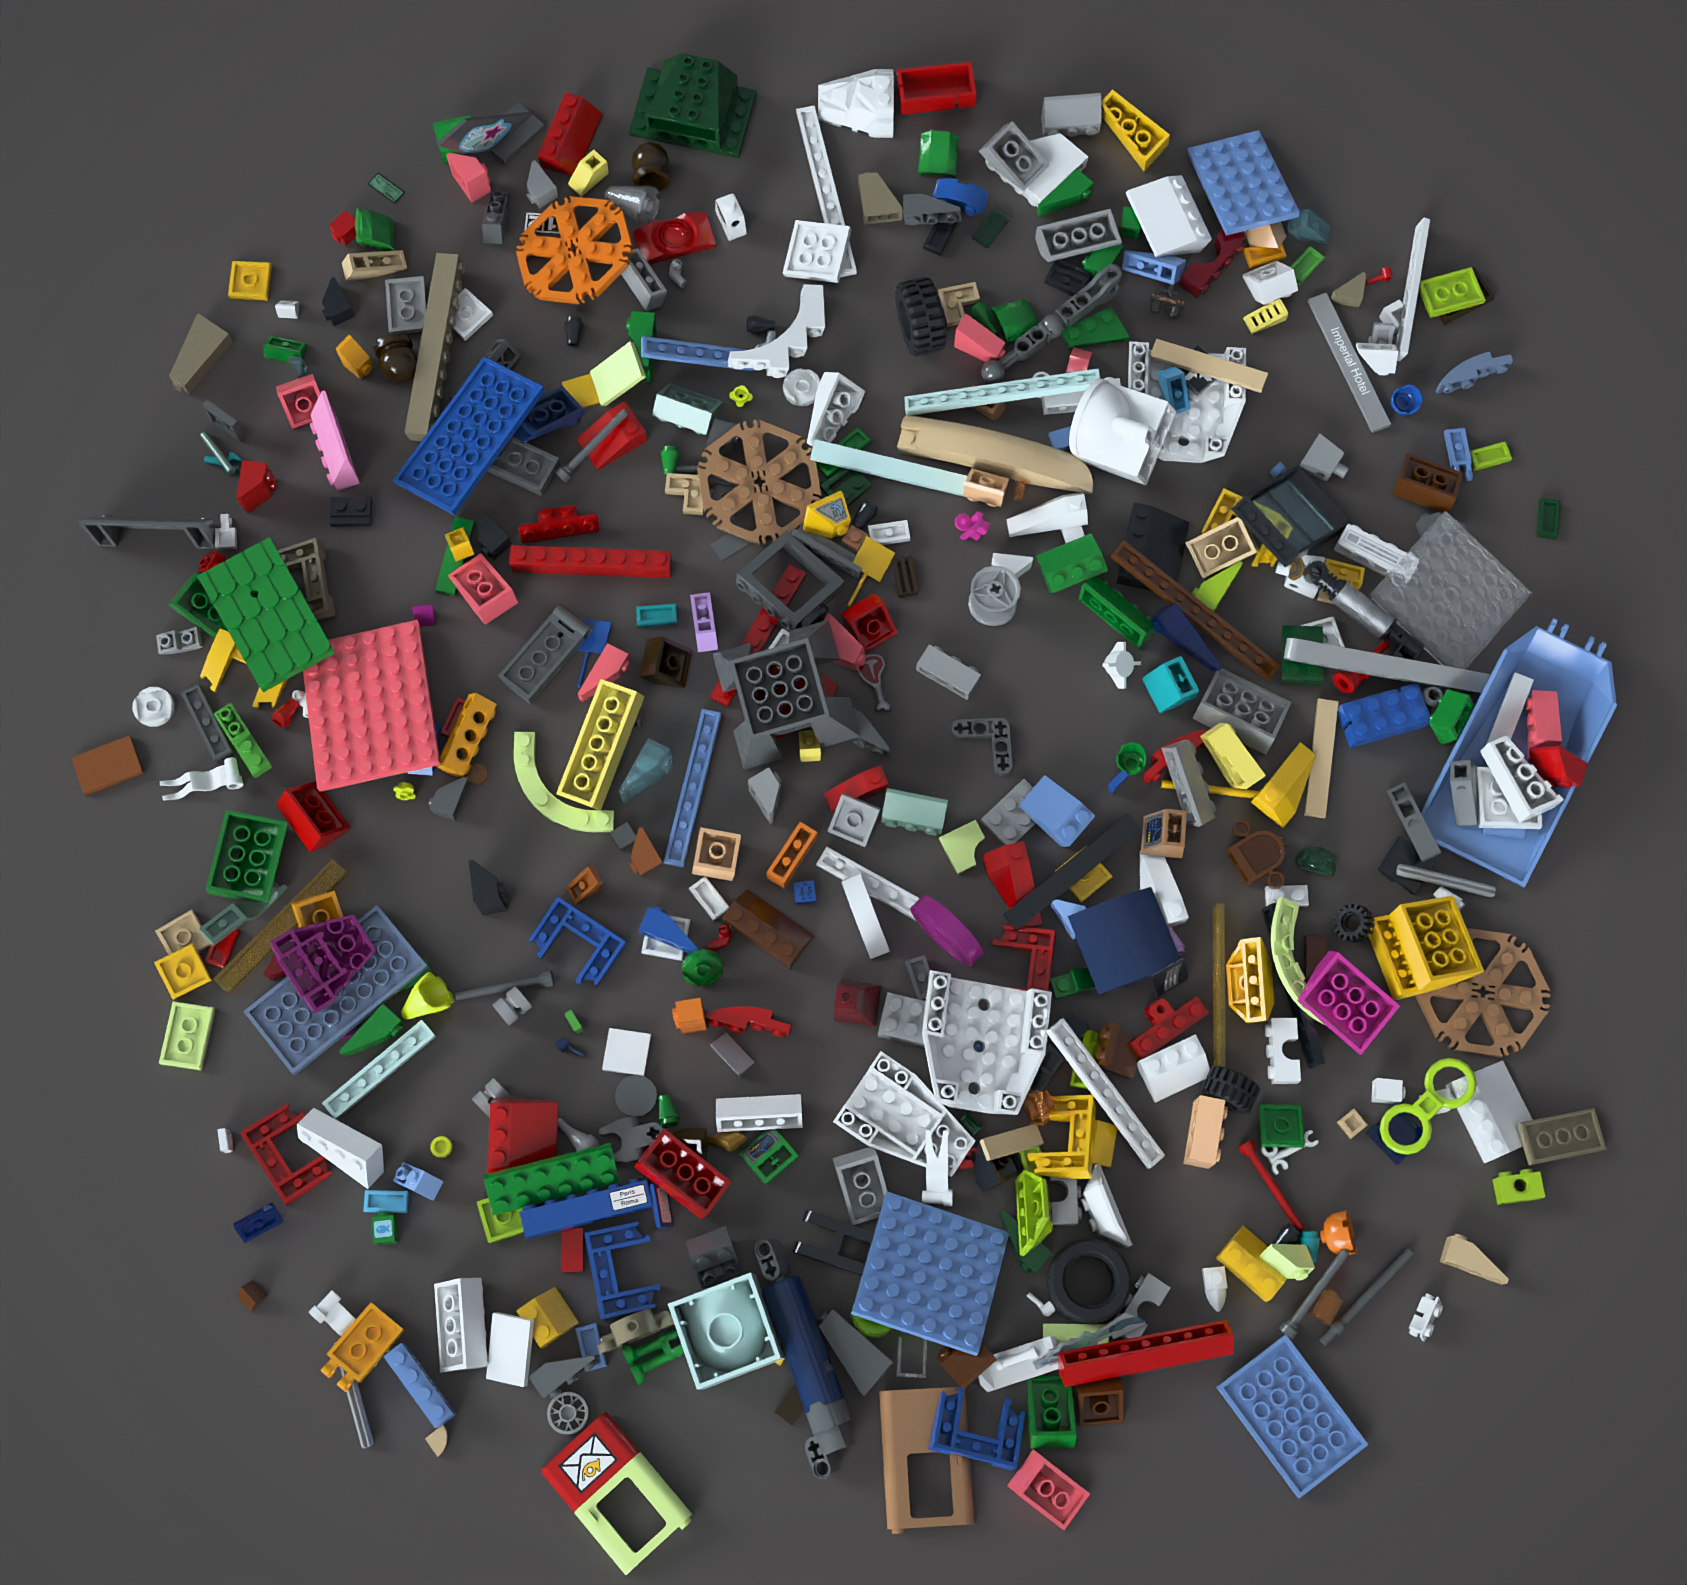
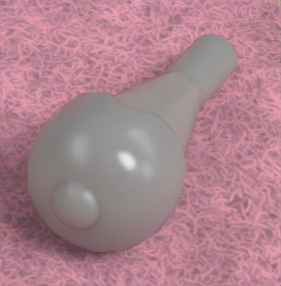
M558 1118V1127L568 1136L577 1151L600 1146L599 1141L592 1134L587 1135L574 1129L563 1119Z

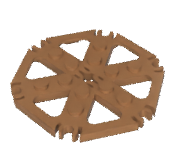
M753 420V427L748 428L746 421H743V430L740 427V423H738L705 448L702 453V457L708 460L706 463L699 461V467H697L704 513L712 509L708 511L706 517L708 518L711 515L717 517L713 522L714 526L718 525L720 521L722 522L717 526V529L760 545L759 537H762L761 543L765 545L766 537L772 538L773 543L776 540V535L779 537L786 530L791 534L794 528L800 527L804 523L807 505L821 500L816 461L810 460L811 455L809 454L812 448L803 450L801 447L805 444V439L801 440L798 444L796 443L802 438L801 436L759 420L760 428H757L758 423L756 420ZM765 433H771L786 439L789 443L788 448L768 463H766L762 438ZM740 437L743 443L746 465L721 456L719 449L732 438ZM805 463L809 468L811 487L803 489L781 479L798 465ZM713 475L738 486L720 500L715 501L710 497L708 477ZM758 475L760 480L765 482L762 483L761 492L758 484H754ZM773 500L800 510V515L785 527L778 526ZM750 502L753 504L756 523L754 531H748L733 525L730 521L733 515Z
M1467 928L1472 941L1475 938L1497 941L1500 944L1499 951L1484 972L1455 984L1416 995L1415 997L1434 1037L1437 1038L1438 1034L1442 1032L1438 1041L1441 1042L1444 1038L1450 1040L1448 1049L1457 1043L1453 1051L1498 1058L1506 1057L1509 1055L1507 1047H1511L1514 1053L1521 1050L1549 1012L1543 1011L1550 1008V1005L1544 1004L1542 998H1549L1550 994L1542 993L1541 991L1549 992L1550 989L1530 948L1527 947L1525 952L1522 953L1526 944L1523 943L1520 947L1514 945L1517 937L1514 936L1507 942L1511 934ZM1518 961L1527 963L1535 979V986L1533 988L1502 983ZM1481 987H1483V990L1485 992L1489 993L1484 995L1483 998L1481 997L1480 993L1476 992V990H1480ZM1433 996L1461 1000L1462 1002L1446 1023H1441L1431 1006L1430 998ZM1502 1006L1531 1010L1533 1012V1019L1521 1034L1513 1031ZM1479 1015H1481L1493 1040L1492 1046L1471 1044L1465 1039L1466 1033Z

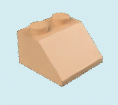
M971 468L965 481L963 496L967 497L970 501H982L991 507H1001L1009 478Z

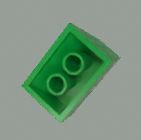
M1091 533L1035 556L1050 593H1055L1108 571L1103 555Z

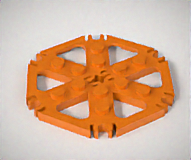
M569 196L571 199L570 203L565 197L564 205L560 206L558 201H555V207L551 204L521 234L522 237L519 239L524 245L516 247L518 249L516 253L524 286L530 293L533 292L536 298L544 301L579 304L578 298L582 303H585L584 298L589 295L594 300L595 295L598 298L629 266L628 263L631 261L626 255L633 254L632 249L634 248L626 218L620 207L616 208L615 204L610 202V200ZM576 207H597L598 212L579 229L575 213ZM549 217H556L561 238L537 236L535 232ZM615 223L618 224L621 234V240L618 243L597 242ZM573 244H574L575 247H576V252H575V253H576V256H575V254L572 252V251H573V248H574V247H573ZM527 257L552 258L537 274H530ZM588 262L613 264V266L600 280L593 281ZM570 271L573 289L570 292L551 291L550 289Z

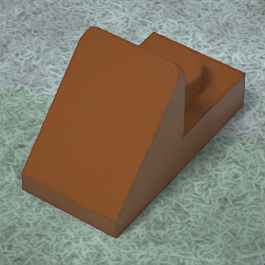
M590 865L567 885L566 889L576 905L603 890L601 884L604 881L596 867Z

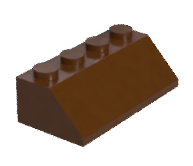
M748 889L733 901L722 916V921L725 925H728L732 930L788 969L793 967L814 938L813 934Z

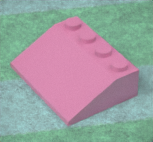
M325 390L321 391L311 413L313 422L310 423L313 434L318 436L315 442L318 450L323 451L324 456L321 457L324 468L329 469L330 473L327 474L329 483L334 485L336 490L339 491L360 484L338 417Z

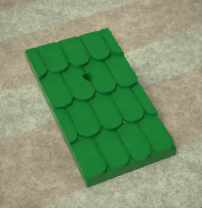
M270 537L197 576L263 692L335 654L333 647Z

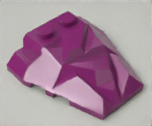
M354 914L287 930L269 942L277 956L276 959L299 996L305 1000L315 1014L337 999L343 988L350 983L356 972L363 967L376 951Z

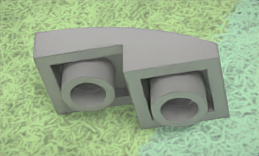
M198 627L180 632L172 630L156 635L158 653L160 655L182 653L203 648L201 630Z

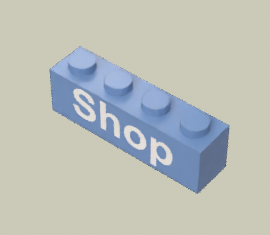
M400 1343L383 1356L434 1428H439L457 1415L407 1344Z

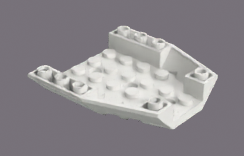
M1129 342L1128 388L1164 400L1157 372L1171 368L1173 365L1150 359L1152 350H1149L1148 342ZM1227 347L1224 354L1208 353L1209 355L1246 366V348ZM1218 379L1198 397L1187 388L1190 409L1175 415L1158 458L1163 461L1203 463L1224 456L1246 401V388ZM1186 439L1188 441V445L1181 446L1178 443V440Z
M930 970L922 1035L935 1101L949 1107L976 1112L1018 1115L1045 1056L1046 1031L1049 1024L1052 992L1033 988L1024 991L952 978L950 973ZM982 999L987 1002L988 1008L986 1011L979 1008V1000ZM975 1041L982 1043V1052L979 1053L974 1050L973 1044ZM970 1083L977 1085L978 1092L976 1095L969 1092L968 1087Z

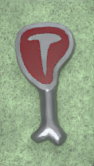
M878 654L866 655L865 663L862 666L860 665L857 673L866 685L874 689L877 698V705L874 710L877 712L881 710L889 711L891 704L885 700L881 687V675L885 669V661Z

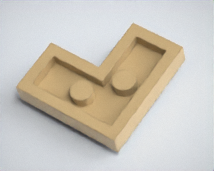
M976 282L938 289V296L947 327L959 325L964 316L962 306L980 302Z
M667 473L665 494L684 495L683 514L703 515L704 509L698 475Z

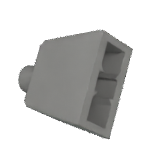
M1320 433L1299 466L1307 475L1323 481H1328L1333 473L1344 478L1349 470L1348 467L1339 463L1344 452Z

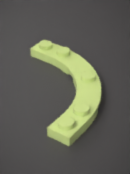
M514 732V765L517 778L528 800L540 813L551 821L572 830L582 832H611L614 830V810L579 809L569 806L553 796L542 783L536 769L535 732Z
M1284 897L1278 898L1271 927V949L1276 970L1285 989L1297 1005L1313 1019L1322 1023L1297 1001L1306 986L1305 977L1298 962L1295 963L1292 952L1294 950V927L1300 905Z

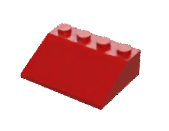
M494 1098L490 1102L488 1173L556 1157L559 1101Z

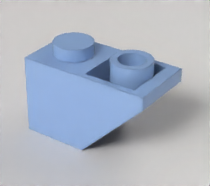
M405 1162L398 1168L393 1180L434 1201L444 1182Z

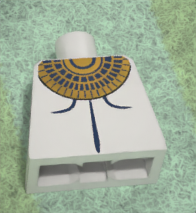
M729 194L717 199L715 212L728 240L731 241L746 235L744 215L735 195Z
M1305 555L1287 567L1278 562L1275 573L1286 576L1284 583L1286 588L1314 599L1319 585L1316 586L1306 582L1303 577V571L1314 561L1325 562L1326 557ZM1312 568V574L1319 577V571Z

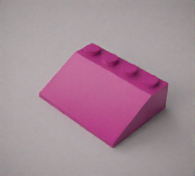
M1330 950L1317 965L1297 999L1300 1004L1359 1055L1365 1051L1400 1007L1399 1004L1339 952Z

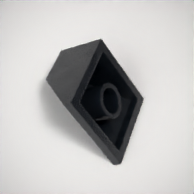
M981 1144L978 1145L973 1174L982 1192L1018 1177L1023 1171L1015 1153L987 1161Z

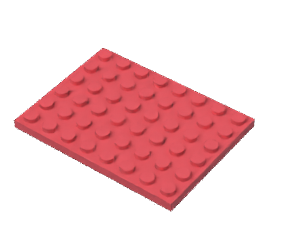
M414 620L328 639L335 654L303 671L316 782L319 792L441 765L419 621Z

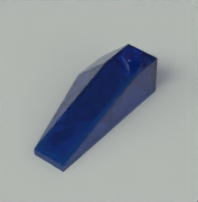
M1176 603L1161 607L1151 618L1153 627L1158 633H1161L1212 672L1222 669Z

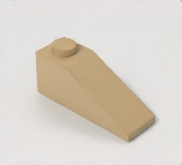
M403 250L348 253L342 261L346 281L365 280L407 269Z
M1455 1234L1446 1238L1440 1259L1441 1263L1501 1285L1508 1283L1509 1279L1474 1243L1467 1241V1237Z

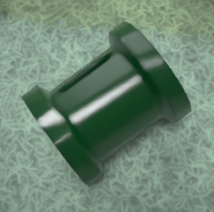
M969 1112L958 1121L972 1138L983 1128L982 1125H978L970 1117Z

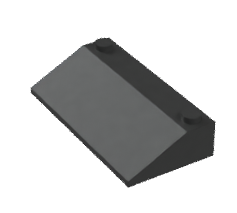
M102 515L101 517L94 516L80 519L79 524L97 546L117 547L119 528L184 530L196 548L216 549L215 528H219L214 519L209 517L183 519Z

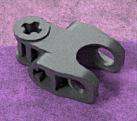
M632 1116L616 1120L600 1128L599 1134L605 1137L610 1135L619 1136L622 1140V1146L618 1152L613 1154L615 1164H630L637 1162L645 1152V1149L655 1140L649 1136L652 1134V1130L655 1129L660 1134L663 1128L655 1122L640 1125L638 1116Z

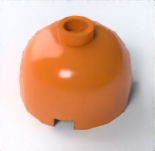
M1347 1210L1333 1213L1327 1217L1324 1222V1230L1320 1231L1322 1243H1327L1328 1248L1335 1254H1339L1342 1249H1347L1349 1255L1356 1254L1357 1252L1356 1244L1351 1242L1355 1234L1350 1215H1347Z

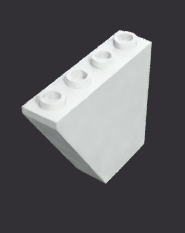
M1061 133L1030 140L1032 145L1049 163V166L1025 191L1019 189L993 168L987 160H985V163L990 170L999 174L1004 182L1012 185L1018 194L1026 197L1032 206L1038 208V204L1075 169L1082 171L1087 166L1088 156Z

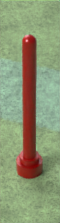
M1251 1138L1237 1147L1242 1155L1245 1154L1246 1157L1250 1158L1295 1229L1299 1232L1303 1231L1304 1225L1257 1155L1256 1144Z

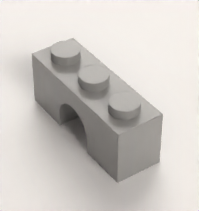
M1049 1176V1183H1060L1066 1189L1065 1200L1051 1202L1050 1216L1053 1226H1076L1078 1220H1082L1081 1207H1078L1077 1199H1081V1187L1077 1186V1179Z
M1149 1273L1144 1277L1141 1275L1134 1285L1137 1288L1133 1295L1129 1294V1298L1124 1305L1126 1307L1122 1312L1136 1317L1126 1318L1117 1322L1112 1330L1122 1329L1128 1324L1142 1323L1143 1321L1140 1320L1137 1314L1138 1306L1142 1302H1148L1156 1308L1159 1307L1170 1287ZM1118 1312L1114 1319L1121 1315V1313ZM1145 1323L1121 1336L1125 1339L1140 1337L1148 1325Z

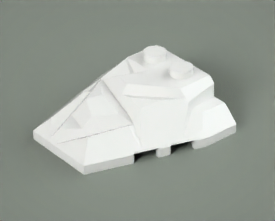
M873 69L818 86V121L838 127L842 125L848 126L854 132L861 130L869 133V136L874 138H893V69Z

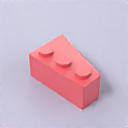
M1532 690L1530 697L1526 699L1528 763H1532L1529 754L1530 747L1560 746L1562 743L1558 695L1555 691Z

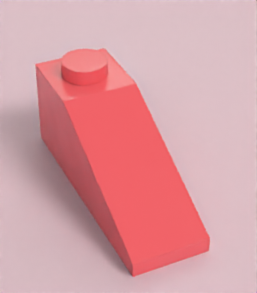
M607 643L578 692L579 700L584 702L593 696L600 679L612 683L620 678L623 672L626 673L631 665L629 654Z

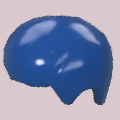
M1408 384L1399 387L1391 395V407L1400 415H1411L1419 410L1423 403V395L1419 388Z

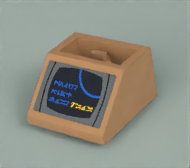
M1164 809L1143 816L1141 854L1182 859L1185 847L1187 811Z

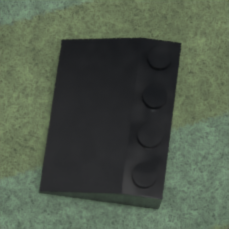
M1134 502L1125 541L1178 583L1190 522L1154 506ZM1120 565L1117 584L1152 591Z

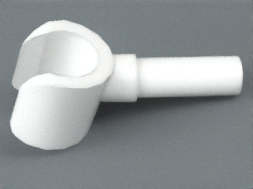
M1031 1292L1028 1293L1027 1297L1040 1308L1044 1316H1050L1055 1312V1308L1050 1301L1043 1305Z

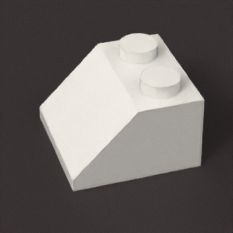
M1277 260L1242 274L1254 299L1263 305H1267L1279 298L1289 297L1292 293L1298 291L1294 269Z

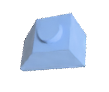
M1054 900L1051 908L1072 940H1075L1076 936L1068 916L1082 911L1086 907Z

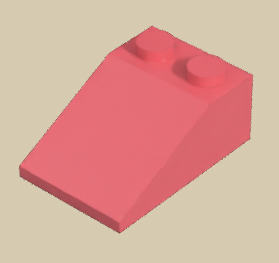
M481 553L448 575L472 610L485 625L518 603L512 588Z
M1034 1449L1007 1485L1012 1491L1063 1530L1066 1529L1090 1495L1089 1492Z

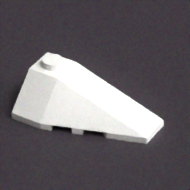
M824 372L816 392L807 444L813 447L815 439L831 443L836 437V432L841 426H845L848 422V417L859 408L865 391L840 373Z
M1079 492L1062 495L1007 519L1009 537L1088 525L1084 494Z

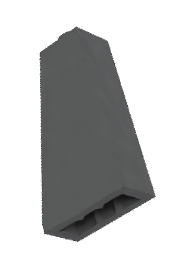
M834 1310L830 1313L826 1311L818 1320L821 1323L819 1329L858 1391L864 1397L892 1364V1361Z

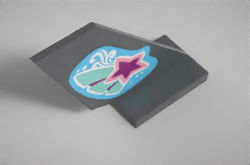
M517 102L504 115L463 119L436 144L476 158L491 152L503 164H506L545 129V125Z

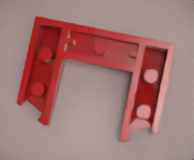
M1003 925L1002 928L1006 932L1000 941L994 938L992 941L993 946L1031 952L1027 989H1013L1028 991L1033 988L1049 991L1056 940L1055 930L1021 927L1015 931L1012 926Z
M285 1104L240 1132L285 1206L299 1199L332 1175V1171L327 1172V1159L322 1155L292 1173L272 1141L297 1125L306 1116L303 1112H300L298 1116L288 1110L289 1104Z

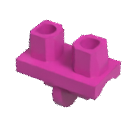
M978 511L971 517L962 513L955 518L956 528L964 531L960 535V539L965 541L970 537L978 540L981 534L985 535L987 533L990 523L982 519L983 513Z

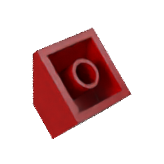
M242 460L236 498L245 513H250L272 497L273 490H276L277 479L266 462Z
M874 593L840 613L848 631L863 646L865 653L898 633L884 601Z
M1561 746L1530 747L1529 754L1532 764L1537 769L1536 772L1544 781L1547 780L1550 783L1551 789L1581 786L1588 763Z

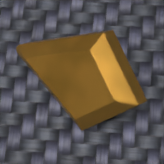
M740 1131L721 1132L707 1139L708 1145L729 1152L739 1149L740 1145L747 1141V1137Z

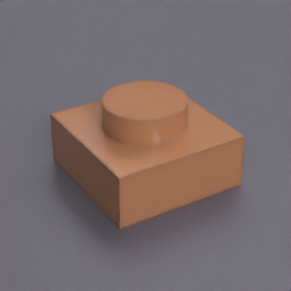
M851 525L842 538L841 543L858 553L866 536L869 537V534Z

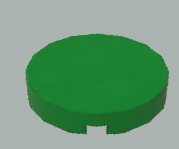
M702 949L689 954L683 960L681 968L687 983L700 987V985L710 986L717 982L723 975L724 967L722 958L716 952Z

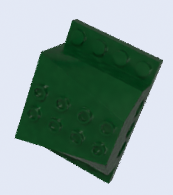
M683 53L664 60L662 70L647 67L629 129V135L739 158L756 98V90L738 86V76L717 60Z

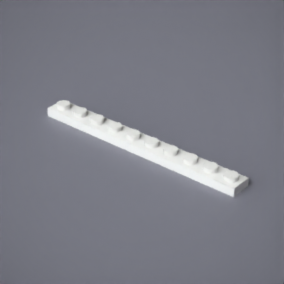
M815 106L796 109L823 221L825 224L845 226ZM848 242L840 277L857 274L850 242Z

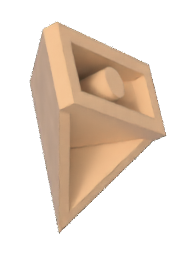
M1281 222L1244 231L1249 247L1279 248L1287 237Z

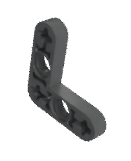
M959 719L952 723L950 732L955 739L991 738L994 772L1001 777L1010 774L1012 770L1010 725L1006 719ZM977 724H982L985 726L986 731L980 734L975 731L974 727ZM998 724H1002V727H1005L1002 737H999V730L996 728ZM959 725L962 729H968L969 725H971V734H968L969 730H963L962 734H958V731L954 729H957ZM1000 742L1005 743L1007 750L999 752L996 749V745ZM1001 757H1005L1004 765L1008 766L1005 771L997 767L1000 766Z

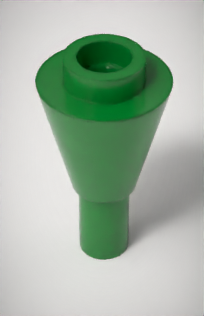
M979 302L971 308L972 312L970 315L993 334H998L999 331L992 323L986 303L981 304Z

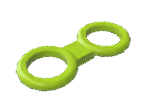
M1454 1058L1438 1060L1430 1066L1425 1075L1424 1085L1426 1092L1413 1105L1399 1104L1386 1111L1381 1119L1380 1133L1382 1140L1388 1148L1396 1153L1406 1155L1419 1152L1431 1139L1432 1126L1430 1120L1442 1107L1450 1109L1462 1107L1472 1099L1476 1092L1477 1081L1475 1073L1468 1064ZM1454 1067L1465 1074L1468 1086L1464 1095L1458 1099L1449 1100L1437 1094L1434 1090L1433 1081L1435 1075L1441 1069ZM1404 1112L1417 1116L1423 1126V1133L1419 1141L1407 1146L1393 1141L1388 1130L1392 1118Z

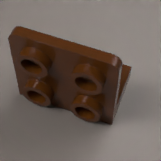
M1111 1022L1103 1026L1100 1032V1042L1096 1050L1095 1061L1103 1070L1126 1078H1132L1135 1075L1139 1056L1129 1042L1136 1037L1119 1031L1121 1024Z

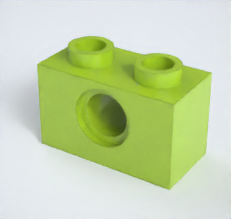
M1532 1169L1520 1170V1174L1512 1175L1511 1171L1498 1173L1499 1177L1492 1179L1497 1205L1545 1198L1540 1171L1533 1172ZM1515 1181H1519L1522 1184L1521 1192L1516 1190L1514 1186Z

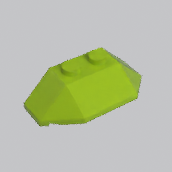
M1024 1169L1015 1179L1020 1256H1025L1053 1229V1222L1050 1216L1052 1204L1049 1202L1047 1181L1035 1173Z

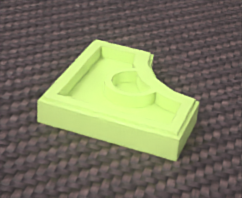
M976 820L939 837V841L957 875L976 866L974 858L975 849L985 839Z

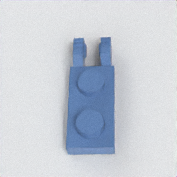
M1465 428L1445 430L1444 437L1450 467L1459 472V467H1464L1466 481H1471L1473 477L1472 461Z

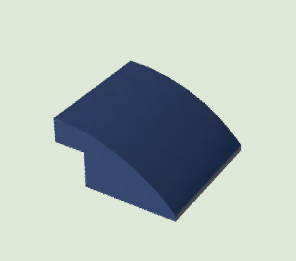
M1152 887L1108 900L1068 916L1099 995L1120 987L1126 988L1146 980L1181 959Z

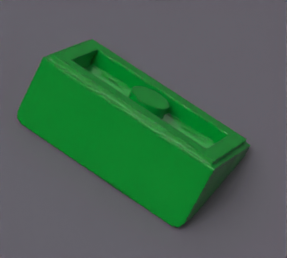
M270 336L263 345L265 358L286 363L290 362L295 365L302 364L307 349V343Z

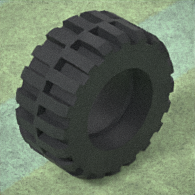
M921 277L900 282L895 290L896 309L903 338L909 352L912 355L920 356L942 350L946 346L947 340L945 318L933 281L928 277Z

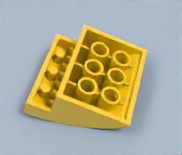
M1454 896L1400 904L1389 915L1374 917L1375 921H1371L1372 924H1375V927L1370 928L1373 933L1368 934L1393 1000L1434 991L1484 972Z

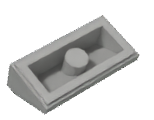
M727 1032L710 1044L711 1048L739 1077L755 1063Z

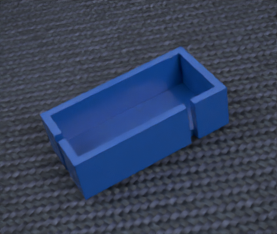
M1418 682L1400 687L1398 691L1393 689L1341 704L1337 712L1342 728H1346L1344 734L1350 749L1424 728L1429 724L1431 717Z

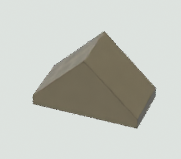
M1362 272L1336 289L1330 298L1331 303L1359 308L1364 295L1365 272Z

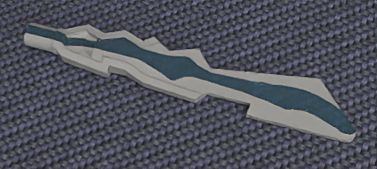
M1124 1312L1095 1333L1084 1331L1078 1338L1070 1337L1069 1341L1060 1342L1056 1348L1049 1349L1042 1358L1033 1361V1365L1037 1370L1047 1365L1057 1364L1058 1352L1098 1345L1099 1341L1111 1335L1115 1339L1144 1325L1145 1320Z

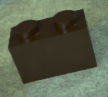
M663 636L646 639L639 677L654 684L685 688L692 650Z

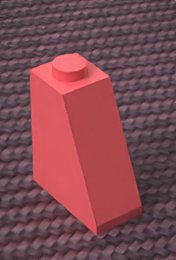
M964 314L956 328L954 347L984 362L989 360L999 361L1006 354V350H1004L1005 342L972 317Z
M827 613L824 621L829 620L840 658L831 662L858 671L860 665L862 666L866 660L863 646L831 614Z

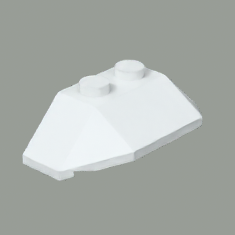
M1099 1163L1093 1167L1091 1179H1088L1082 1193L1083 1199H1080L1085 1212L1088 1211L1090 1214L1089 1224L1093 1232L1096 1231L1098 1236L1128 1248L1132 1246V1242Z

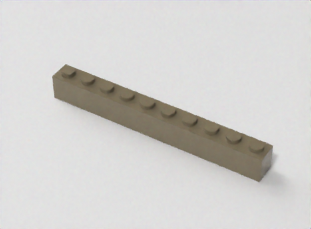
M436 253L404 432L410 441H422L437 421V417L440 416L439 404L444 394L442 386L443 381L447 377L446 364L450 360L449 346L453 342L452 329L456 325L455 312L459 307L458 294L462 290L461 278L462 274L465 273V263L459 254Z

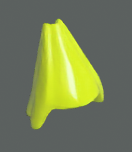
M428 972L413 987L401 1011V1016L405 1020L448 1009L454 1003L453 995L447 990L446 983L439 976H434L431 972Z

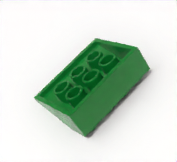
M226 810L206 886L208 894L231 899L269 902L288 822Z

